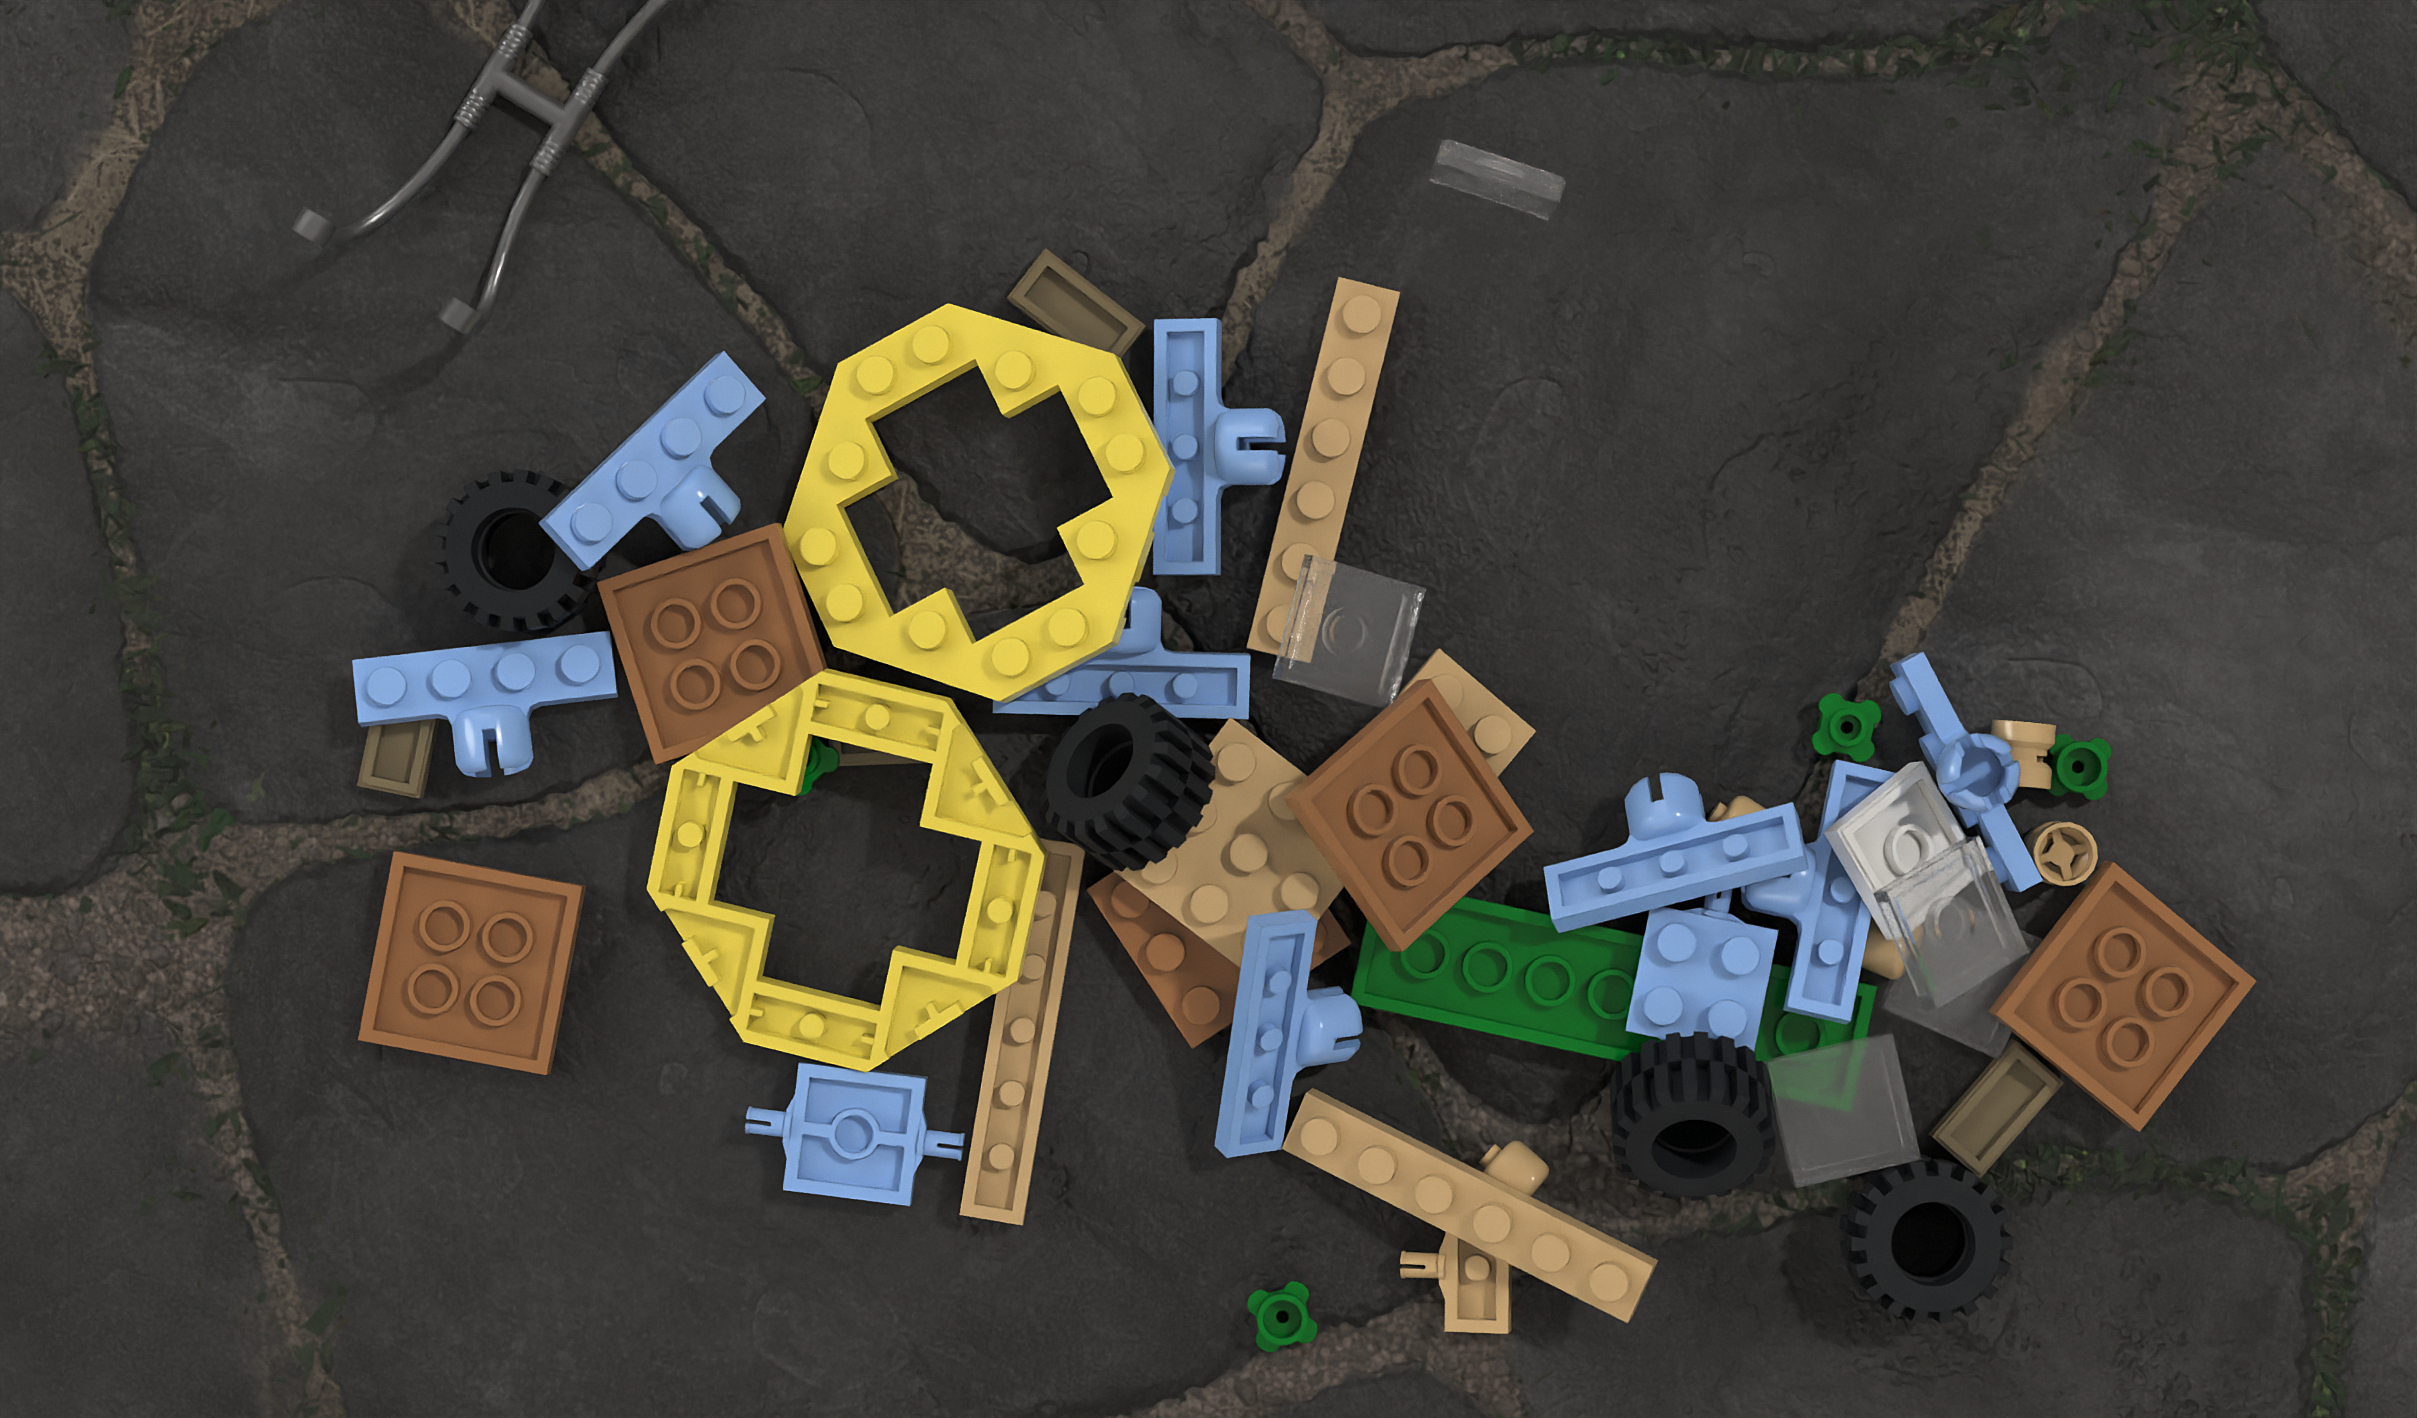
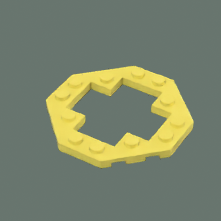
M947 303L838 363L783 531L793 561L834 647L1006 704L1119 644L1127 620L1124 615L1135 582L1139 583L1155 532L1152 530L1163 497L1168 496L1176 470L1121 358L1113 353ZM979 366L1002 415L1007 418H1011L1061 391L1113 498L1057 527L1084 585L976 642L954 593L950 589L943 588L896 614L893 613L844 508L899 479L872 423L970 369Z
M826 668L671 766L647 891L661 912L665 910L683 938L682 946L708 987H714L732 1015L729 1020L743 1042L867 1073L912 1043L923 1039L959 1017L966 1010L993 994L995 995L1013 984L1022 976L1049 852L951 698ZM813 735L933 764L920 826L982 841L957 958L952 959L898 945L892 952L881 1005L764 977L763 971L775 915L714 900L738 782L796 796L802 789Z

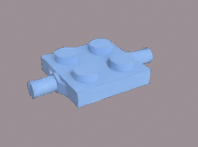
M1733 889L1722 891L1719 898H1717V893L1706 895L1703 908L1678 910L1659 907L1649 910L1625 1031L1657 1037L1662 1041L1666 1040V1034L1680 1032L1681 1037L1693 1036L1694 1031L1708 1032V1038L1717 1039L1723 1035L1734 1039L1736 1048L1746 1045L1754 1051L1778 930L1746 924L1732 914H1729Z
M807 1061L799 1062L795 1095L786 1112L749 1106L746 1119L771 1122V1124L748 1121L745 1124L746 1134L753 1133L783 1137L782 1142L787 1157L783 1190L910 1206L912 1203L915 1173L924 1155L961 1161L963 1148L939 1145V1143L963 1146L965 1133L958 1134L927 1130L928 1125L924 1114L928 1079L926 1076L870 1070L866 1073L838 1065Z

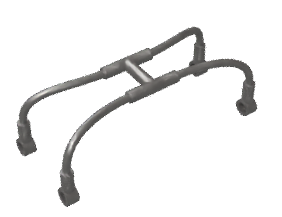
M528 0L517 23L514 21L510 23V27L507 28L497 48L493 51L471 87L470 92H468L467 97L453 118L456 122L445 139L420 169L398 191L372 212L341 229L304 206L290 229L323 249H332L336 246L353 242L373 231L401 210L431 181L459 147L469 130H476L480 120L483 119L497 94L501 95L547 123L551 128L529 163L532 169L519 191L505 224L477 309L474 310L450 295L437 315L438 319L468 337L480 334L493 313L517 237L545 176L551 177L556 169V166L563 157L562 155L569 148L591 112L592 107L608 84L609 79L606 77L617 60L648 23L671 0H648L610 43L593 69L589 67L586 69V73L583 74L579 84H577L576 89H574L565 105L511 72L520 55H522L523 50L533 37V33L530 31L546 0Z

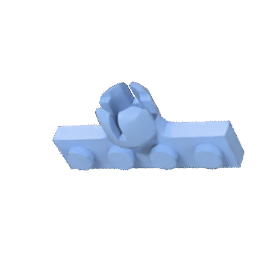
M1217 318L1154 319V428L1176 470L1168 496L1163 497L1153 527V532H1155L1153 538V575L1157 576L1221 575V497L1224 489L1232 485L1274 484L1281 478L1285 465L1286 455H1278L1277 451L1251 450V443L1286 442L1284 425L1280 415L1269 408L1230 409L1223 404L1221 398L1222 321Z
M725 351L716 354L538 524L581 571L590 569L645 516L655 519L684 551H692L708 545L721 534L722 530L719 526L725 521L730 525L741 509L738 496L713 470L710 456L713 450L766 398Z
M1134 586L1129 600L1128 623H1125L1118 645L1006 704L993 700V713L1080 715L1088 708L1092 710L1097 708L1102 699L1109 696L1117 699L1122 693L1133 692L1137 696L1144 694L1151 697L1176 718L1229 719L1231 717L1232 719H1249L1251 655L1249 653L1180 652L1163 648L1161 642L1162 601L1155 590Z
M610 631L352 660L358 723L361 727L436 718L449 720L452 726L456 765L465 775L472 777H492L489 742L492 741L497 742L500 769L504 768V775L514 774L529 767L533 760L529 723L532 710L541 706L618 697Z
M1924 652L1910 654L1891 664L1890 667L1896 679L1889 682L1892 694L1904 714L1908 716L1915 713L1926 735L1919 738L1920 747L1927 761L1936 772L1940 791L1950 802L1961 824L1966 829L1974 826L1985 847V849L1978 852V856L1990 880L1996 886L2004 883L2007 890L2022 892L2043 881L2003 804L2012 799L2020 782L2021 767L2019 760H2013L2009 752L2012 750L2011 746L1995 735L1969 734L1964 729Z
M1836 759L1831 767L1818 837L1815 842L1804 844L1809 869L1741 886L1742 903L1747 909L1787 918L1797 926L1798 937L1783 1007L1784 1011L1845 1025L1851 1021L1871 913L1823 832L1896 773Z
M1660 773L1663 800L1654 802L1649 778L1645 777L1632 786L1624 800L1630 833L1625 844L1615 849L1543 867L1551 920L1557 932L1562 933L1809 869L1799 816L1793 802L1719 822H1707L1702 796L1699 794L1698 786L1690 778L1679 773Z
M1305 909L1248 916L1214 1145L1226 1158L1282 1150L1292 1082L1296 1073L1308 1066L1347 1061L1358 1051L1361 1044L1359 1039L1335 1043L1337 1038L1356 1036L1363 1032L1361 1012L1357 1002L1346 993L1343 994V990L1339 986L1307 990L1318 920Z

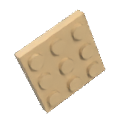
M1230 717L1208 745L1214 756L1210 763L1216 767L1215 779L1209 784L1213 794L1210 803L1203 806L1200 813L1203 815V818L1196 828L1192 827L1185 835L1187 840L1178 849L1175 847L1171 848L1167 853V858L1155 864L1149 860L1145 868L1132 871L1127 867L1123 872L1113 871L1241 968L1248 916L1305 909L1319 920L1343 889L1344 885L1283 799L1308 776Z

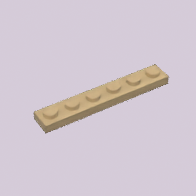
M1338 277L1247 649L1309 663L1400 296L1398 291Z
M1040 838L1049 853L1022 976L1013 984L996 993L959 1214L1023 1225L1086 854V851L1075 843Z
M1314 1088L1306 1092L1282 1146L1283 1150L1626 1323L1632 1318L1658 1262L1657 1259Z

